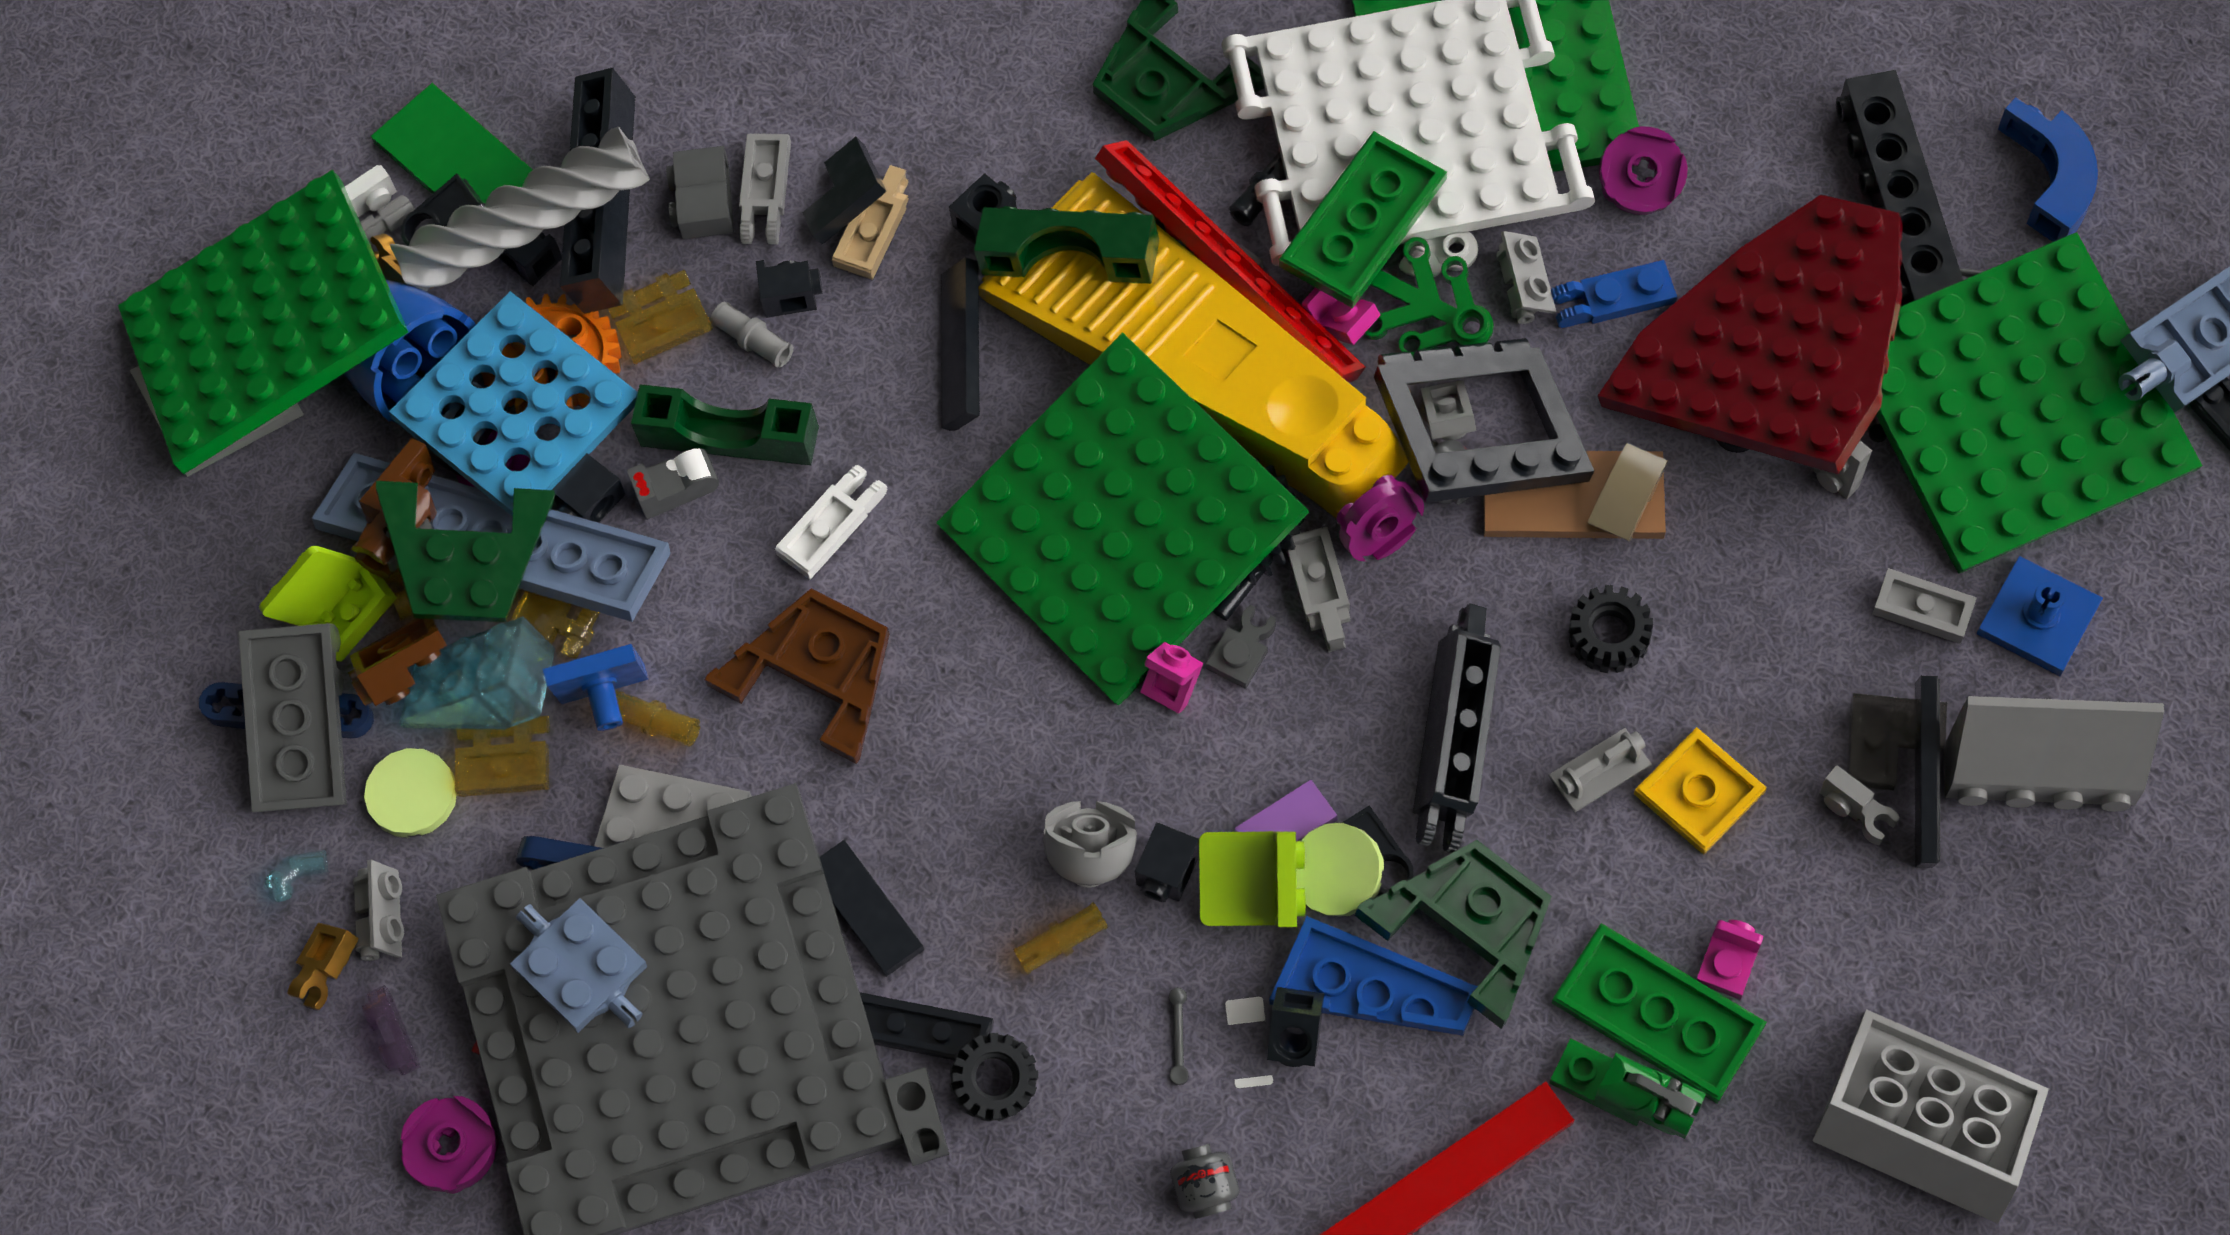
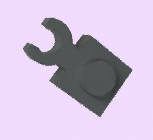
M1249 605L1242 613V629L1240 633L1228 627L1206 663L1207 670L1245 689L1268 653V647L1259 643V641L1269 638L1276 627V617L1272 615L1264 626L1256 627L1252 625L1250 621L1255 615V607Z

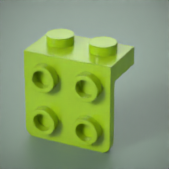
M311 546L298 557L295 564L283 578L271 588L269 594L260 603L259 609L265 617L298 626L334 624L339 631L341 640L339 652H336V661L342 662L397 597L383 578L366 570L353 556L320 546Z
M1296 832L1203 833L1199 838V902L1201 922L1206 926L1275 925L1277 927H1297V917H1305L1306 912L1305 888H1297L1296 869L1305 868L1304 841H1296Z

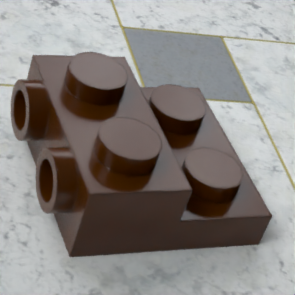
M416 618L350 655L354 669L349 671L348 674L355 691L365 706L372 702L375 706L382 702L390 705L403 699L410 693L409 687L416 684L409 667L414 664L417 667L425 666L441 655L440 649L446 647L447 644L434 619Z

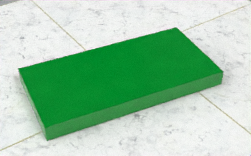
M433 83L371 135L374 144L431 194L435 193L455 174H459L462 179L465 178L485 204L491 192L497 187L503 185L522 187L526 177L533 170Z
M1373 131L1279 258V267L1353 309L1447 180V171Z
M1602 923L1552 999V1004L1680 1082L1706 1093L1705 1097L1717 1104L1767 1023Z

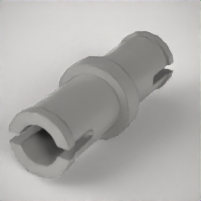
M721 302L714 309L710 319L711 325L718 327L735 338L740 348L747 352L753 350L777 368L783 367L791 358L794 349L793 344L786 342L766 329V323L759 318H749L728 302Z

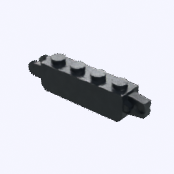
M1471 603L1459 611L1457 625L1452 624L1449 626L1447 636L1438 641L1412 812L1419 815L1415 838L1419 845L1429 846L1436 833L1437 821L1445 822L1442 846L1443 850L1449 853H1453L1460 848L1465 820L1474 813L1479 801L1501 649L1498 640L1491 639L1489 634H1485L1487 608Z

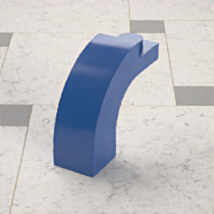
M2015 97L2005 108L1998 130L2033 153L2045 165L2050 177V187L2034 203L2026 224L2054 242L2076 233L2085 218L2093 199L2098 179L2095 152L2085 132L2064 111L2061 110L2050 121L2044 117L2039 109L2032 105H2027Z

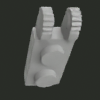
M747 134L739 202L741 211L740 239L742 244H752L755 236L754 215H768L765 228L767 243L779 244L780 215H784L791 149L789 134Z

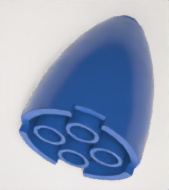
M386 280L409 332L348 370L344 375L370 406L389 422H395L391 419L389 411L421 380L415 373L419 371L425 376L476 324L466 314L427 291L401 282Z

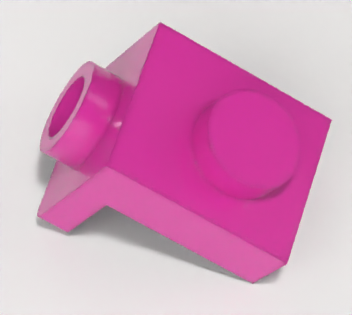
M1164 642L1146 658L1144 665L1149 670L1140 693L1179 714L1189 702L1204 663L1192 657L1186 649Z

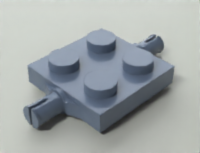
M581 898L560 917L551 920L549 923L531 904L525 906L526 914L521 910L517 914L516 919L534 937L530 945L510 963L512 969L577 1033L594 1017L608 1010H611L627 1028L634 1026V1020L624 1010L637 1022L643 1013L632 1005L624 995L630 983L647 968L646 961Z

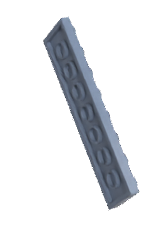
M353 453L313 515L312 521L315 528L358 541L367 524L359 500L390 463ZM432 475L429 484L425 487L430 492L437 511L435 519L430 523L432 529L497 533L512 532V516L478 488ZM551 509L519 589L633 622L671 554L668 542Z

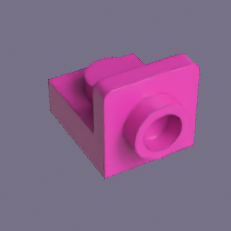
M1314 288L1302 302V307L1337 340L1354 345L1381 315L1373 302L1359 299L1352 309L1317 288Z
M1733 919L1728 920V922L1718 920L1696 980L1713 990L1741 1000L1763 936L1755 933V929L1745 922Z

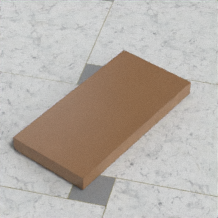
M1586 451L1594 468L1590 482L1484 495V537L1620 538L1587 522L1622 451ZM1647 451L1663 458V451ZM1664 472L1651 501L1647 503L1632 538H1665Z

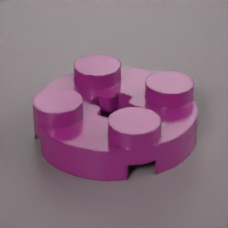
M1641 126L1620 134L1607 146L1600 160L1599 180L1604 197L1614 203L1619 209L1631 214L1649 215L1664 210L1681 193L1685 186L1688 166L1684 153L1681 154L1679 147L1674 143L1675 140L1668 133L1658 128ZM1641 160L1648 161V169L1654 171V177H1647L1644 182L1638 181L1637 175L1632 173V166H1638Z
M1392 475L1379 478L1370 490L1365 492L1354 503L1345 505L1337 514L1336 520L1341 526L1339 531L1341 544L1358 561H1365L1363 556L1373 555L1379 560L1391 555L1400 549L1416 531L1417 528L1412 522L1417 512L1423 516L1424 502L1408 483L1397 481Z
M453 1096L454 1098H444L441 1100L434 1098L424 1102L411 1113L402 1128L400 1140L403 1142L401 1149L403 1165L419 1184L429 1190L446 1192L448 1194L458 1193L481 1180L494 1162L499 1145L494 1123L483 1108L463 1096ZM456 1133L460 1135L457 1141L459 1147L454 1153L438 1154L442 1149V1145L438 1142L440 1137L446 1135L451 1138Z

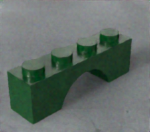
M1011 206L1000 208L983 207L974 252L982 275L1025 277L1031 267L1045 256L1055 252L1073 250L1087 253L1097 259L1104 267L1109 282L1151 284L1160 240L1154 216L1138 212L1117 214L1101 213L1096 210L1074 212L1059 211L1053 208L1030 210L1017 209Z
M642 384L639 385L631 421L641 447L684 452L700 448L706 450L711 455L809 466L812 464L819 429L812 403L769 398L764 405L755 409L732 410L701 402L683 389Z

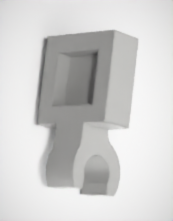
M1838 765L1825 778L1819 793L1825 797L1824 802L1827 807L1841 817L1849 815L1856 821L1860 819L1865 838L1875 845H1880L1885 835L1876 829L1874 822L1882 820L1894 828L1900 819L1897 812L1874 800V792Z

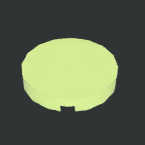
M406 748L389 754L375 765L366 780L364 799L368 813L382 830L396 837H408L418 834L422 836L433 832L449 817L456 803V782L453 772L440 756L425 749Z
M1330 823L1310 831L1302 839L1305 845V868L1296 869L1297 888H1305L1306 905L1310 909L1328 916H1351L1355 914L1357 907L1369 898L1373 900L1378 895L1382 885L1380 881L1382 871H1384V859L1377 843L1364 830L1345 823Z

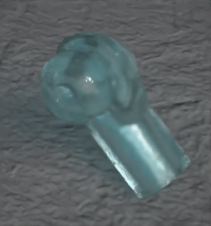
M319 850L285 857L265 877L264 888H268L270 900L281 902L290 899L294 893L291 883L298 877L328 872L326 851Z

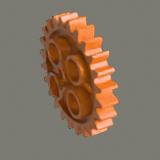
M544 294L542 304L538 305L530 297L526 298L527 305L565 335H577L570 339L613 373H620L619 359L622 358L617 331L616 329H611L608 316L599 317L598 311L584 314L575 303L568 305L566 294H562L557 303H551L549 295ZM512 342L503 348L502 355L508 358H516L523 354L526 347L519 342ZM542 368L535 374L534 380L541 384L549 383L547 368ZM555 370V379H556V377H557V375H558V372ZM488 372L481 373L484 385L491 386L495 381V376ZM582 393L574 394L569 397L566 405L571 409H574L577 405L585 408L590 402V397ZM513 398L508 401L509 407L515 404L516 413L519 414L526 409L528 402L522 398Z

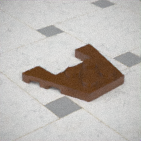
M811 588L772 620L765 632L750 644L747 642L734 652L735 656L719 670L714 668L704 680L708 687L742 704L764 668L769 666L842 704L819 740L826 749L857 764L861 757L890 633L888 627Z

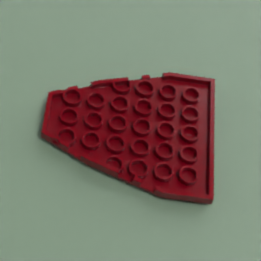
M1819 195L1738 249L1640 331L1598 394L1601 407L1839 475L1882 404L1883 394L1881 386L1884 374L1888 373V350L1890 341H1894L1902 300V284L1900 279V266H1902V250L1900 246L1902 240V221L1900 213L1826 195Z

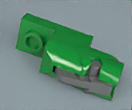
M1571 1038L1549 1084L1635 1126L1638 1125L1639 1121H1642L1670 1135H1677L1684 1139L1694 1121L1691 1115L1697 1116L1706 1096V1093L1683 1082H1679L1656 1069L1643 1066L1618 1053H1615L1613 1058L1608 1057Z

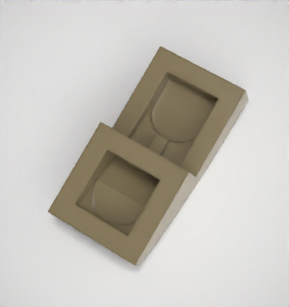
M1626 443L1587 523L1630 542L1647 503L1652 499L1668 460Z

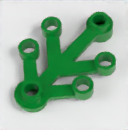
M1421 237L1409 239L1403 248L1406 261L1413 267L1419 289L1380 270L1370 284L1408 305L1380 313L1381 315L1377 320L1382 322V327L1377 332H1369L1367 330L1364 335L1368 339L1379 340L1387 334L1388 330L1430 317H1434L1446 323V325L1421 334L1416 331L1404 333L1399 339V349L1401 352H1407L1404 346L1411 339H1416L1420 342V347L1417 350H1424L1456 341L1459 345L1486 343L1493 334L1494 323L1491 314L1484 307L1475 305L1467 282L1469 275L1468 266L1463 258L1451 256L1443 262L1441 267L1444 280L1452 285L1457 308L1440 300L1429 263L1431 256L1429 244ZM1422 246L1425 252L1421 257L1414 258L1409 255L1411 248ZM1459 265L1463 268V271L1459 276L1451 277L1447 274L1449 267ZM1475 321L1479 323V330L1474 334L1466 333L1464 326L1468 322Z

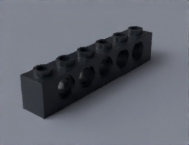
M1896 70L1845 79L1841 97L1836 98V112L1841 123L1847 122L1850 133L1847 135V147L1850 157L1852 159L1858 158L1861 167L1858 173L1861 193L1864 196H1870L1873 207L1900 213L1902 231L1909 230L1916 234V236H1910L1902 232V240L1900 242L1902 250V266H1900L1902 284L1901 306H1904L1963 281L1962 274ZM1869 121H1877L1880 125L1872 124ZM1879 157H1888L1893 161H1884ZM1891 193L1900 194L1905 198H1896ZM1914 268H1923L1929 273H1919Z

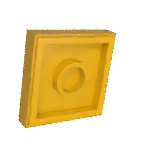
M1696 727L1634 790V795L1704 855L1766 792L1767 787Z

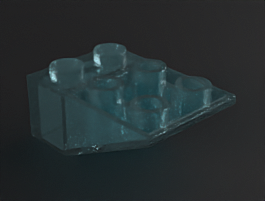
M523 616L506 623L497 624L475 635L460 638L456 642L440 649L441 655L431 663L422 667H417L414 664L412 676L416 684L409 687L410 693L405 697L399 725L403 728L504 730L540 717L547 689L543 669L552 667L555 648Z

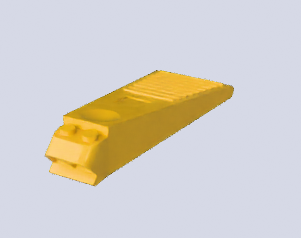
M1093 172L1083 181L1078 180L1052 207L1059 211L1084 212L1096 210L1101 213H1142ZM1157 224L1156 228L1160 241L1151 284L1109 282L1104 267L1097 259L1087 253L1073 250L1055 252L1045 256L1031 267L1025 277L985 275L982 278L983 283L979 286V296L983 300L1089 365L1123 332L1251 456L1258 458L1264 468L1273 465L1277 476L1285 475L1289 486L1309 497L1335 518H1337V514L1345 505L1354 503L1365 492L1370 490L1379 478L1386 475H1392L1396 478L1408 464L1401 442L1388 424L1376 412L1366 406V397Z

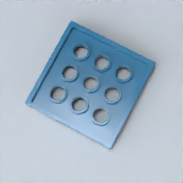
M510 291L389 413L392 420L418 441L426 444L429 450L513 516L514 488L552 490L586 453L590 454L634 409L638 392ZM512 342H519L526 347L523 354L516 358L505 357L502 355V350L507 344ZM542 368H552L558 372L556 379L548 384L536 382L534 376ZM488 372L495 376V381L487 388H476L471 384L473 378L479 373ZM582 393L590 397L589 404L583 409L574 410L566 405L569 397L574 394ZM513 398H522L528 402L526 409L519 414L505 412L504 406ZM457 402L465 406L463 414L458 418L447 419L441 415L442 409L449 403ZM545 424H554L560 428L558 436L548 441L539 439L536 433ZM484 428L493 429L498 433L496 439L488 445H479L473 441L475 434ZM522 454L530 458L529 465L522 471H511L506 467L507 461L514 455Z

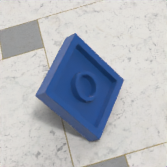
M2019 556L1979 627L1977 635L2061 676L2103 597Z
M632 644L543 669L547 687L561 704L586 697L589 698L598 731L614 729L623 724L615 689L649 680L645 664Z

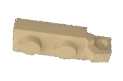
M892 165L889 166L882 180L886 193L848 223L832 257L834 267L873 280L907 209L906 205L909 198L908 195L903 194L909 182L906 179V170Z

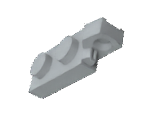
M1328 527L1291 535L1296 548L1295 550H1286L1306 622H1309L1311 631L1322 629L1328 652L1346 648L1344 643L1345 635L1341 624L1351 622L1349 614L1350 603Z

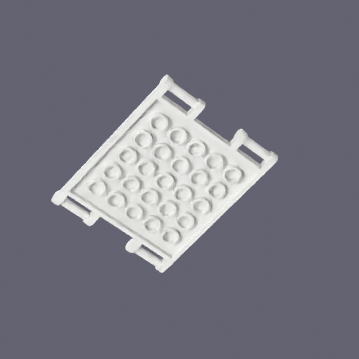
M1442 0L1248 37L1233 34L1224 38L1221 43L1224 56L1230 60L1238 100L1235 105L1238 117L1249 120L1272 116L1286 180L1279 181L1272 178L1262 180L1255 185L1257 200L1263 203L1272 242L1269 252L1272 264L1275 266H1279V258L1291 244L1288 239L1280 201L1291 199L1298 231H1300L1373 131L1447 171V180L1400 244L1406 243L1413 237L1431 239L1447 236L1452 233H1463L1580 211L1591 207L1595 203L1592 188L1586 186L1575 146L1578 140L1575 126L1570 123H1564L1555 126L1549 131L1541 132L1524 68L1547 64L1554 59L1555 54L1552 43L1546 41L1535 0ZM1520 6L1530 43L1528 48L1519 49L1508 8ZM1257 55L1267 96L1258 97L1255 95L1246 57ZM1559 149L1570 189L1568 193L1558 194L1547 151Z

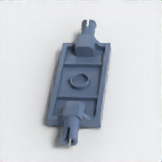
M2230 266L2120 340L2138 364L2131 371L2121 375L2118 381L2121 391L2133 383L2136 385L2135 388L2125 394L2128 399L2133 401L2139 400L2144 394L2156 387L2175 413L2230 375Z

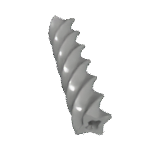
M618 126L609 130L604 135L598 148L590 146L573 148L563 159L560 168L553 166L537 167L528 174L522 187L512 185L497 187L487 198L484 207L476 205L461 206L452 213L447 226L435 224L421 226L414 233L409 246L390 244V247L399 263L404 282L407 285L428 291L431 287L452 283L461 277L468 268L489 264L497 259L505 249L526 245L534 240L544 229L563 226L573 220L581 210L600 207L612 200L619 190H629L642 186L650 178L640 160L634 141L629 140Z

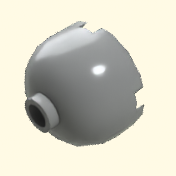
M1081 801L1069 802L1054 808L1046 816L1043 832L1045 854L1053 870L1066 880L1087 888L1112 881L1125 872L1132 861L1137 839L1134 817L1121 807L1096 801V809H1081Z

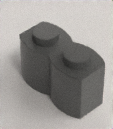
M724 146L673 152V165L666 167L669 190L675 191L676 201L669 202V215L672 227L680 228L683 239L734 233L729 161Z

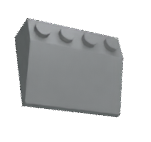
M1968 696L1943 746L1945 798H1956L1960 804L1967 806L1982 805L1987 800H2006V805L2015 808L2029 807L2034 805L2035 802H2053L2054 807L2064 810L2077 809L2083 804H2101V808L2106 811L2127 810L2131 805H2136L2145 791L2164 715V703Z
M1866 1009L1812 1141L1998 1224L2018 1188L2049 1088Z

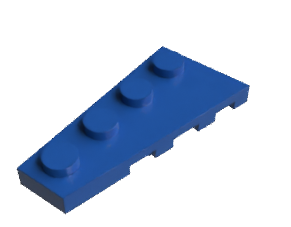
M1306 916L1269 998V1005L1274 1003L1277 987L1324 993L1322 1013L1463 1036L1475 1009L1467 1001L1478 986Z

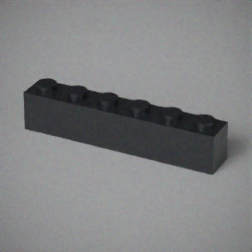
M614 68L575 77L570 151L579 146L598 148L604 135L609 130L618 126L629 140H633L636 96ZM630 189L619 190L612 200L600 207L581 210L573 220L564 225L560 287L584 314L623 305Z

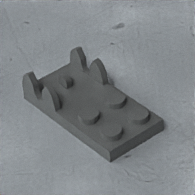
M327 623L238 631L252 812L346 805L339 696L343 692L344 679L341 670L336 665V652H339L341 645L337 627L334 624Z

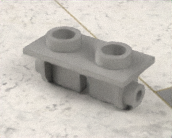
M1507 231L1501 232L1503 242L1499 244V251L1496 257L1500 262L1505 284L1514 283V286L1507 291L1512 317L1517 318L1519 324H1527L1535 319L1534 314L1537 311L1551 314L1556 313L1537 237Z
M1624 728L1550 773L1549 777L1573 811L1577 812L1652 766V763L1641 750L1646 747L1641 735L1637 731L1630 734Z
M367 860V868L359 869L357 871L358 876L353 879L355 912L360 914L369 912V917L356 920V937L359 938L355 945L356 951L361 954V960L364 961L379 959V952L397 958L402 957L404 927L400 916L402 883L399 878V870L374 860Z

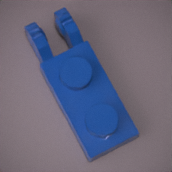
M1664 260L1583 279L1580 282H1567L1556 285V287L1551 289L1554 304L1556 305L1582 298L1585 302V305L1580 304L1559 311L1555 317L1558 326L1561 328L1590 321L1592 324L1672 305L1677 301V294Z

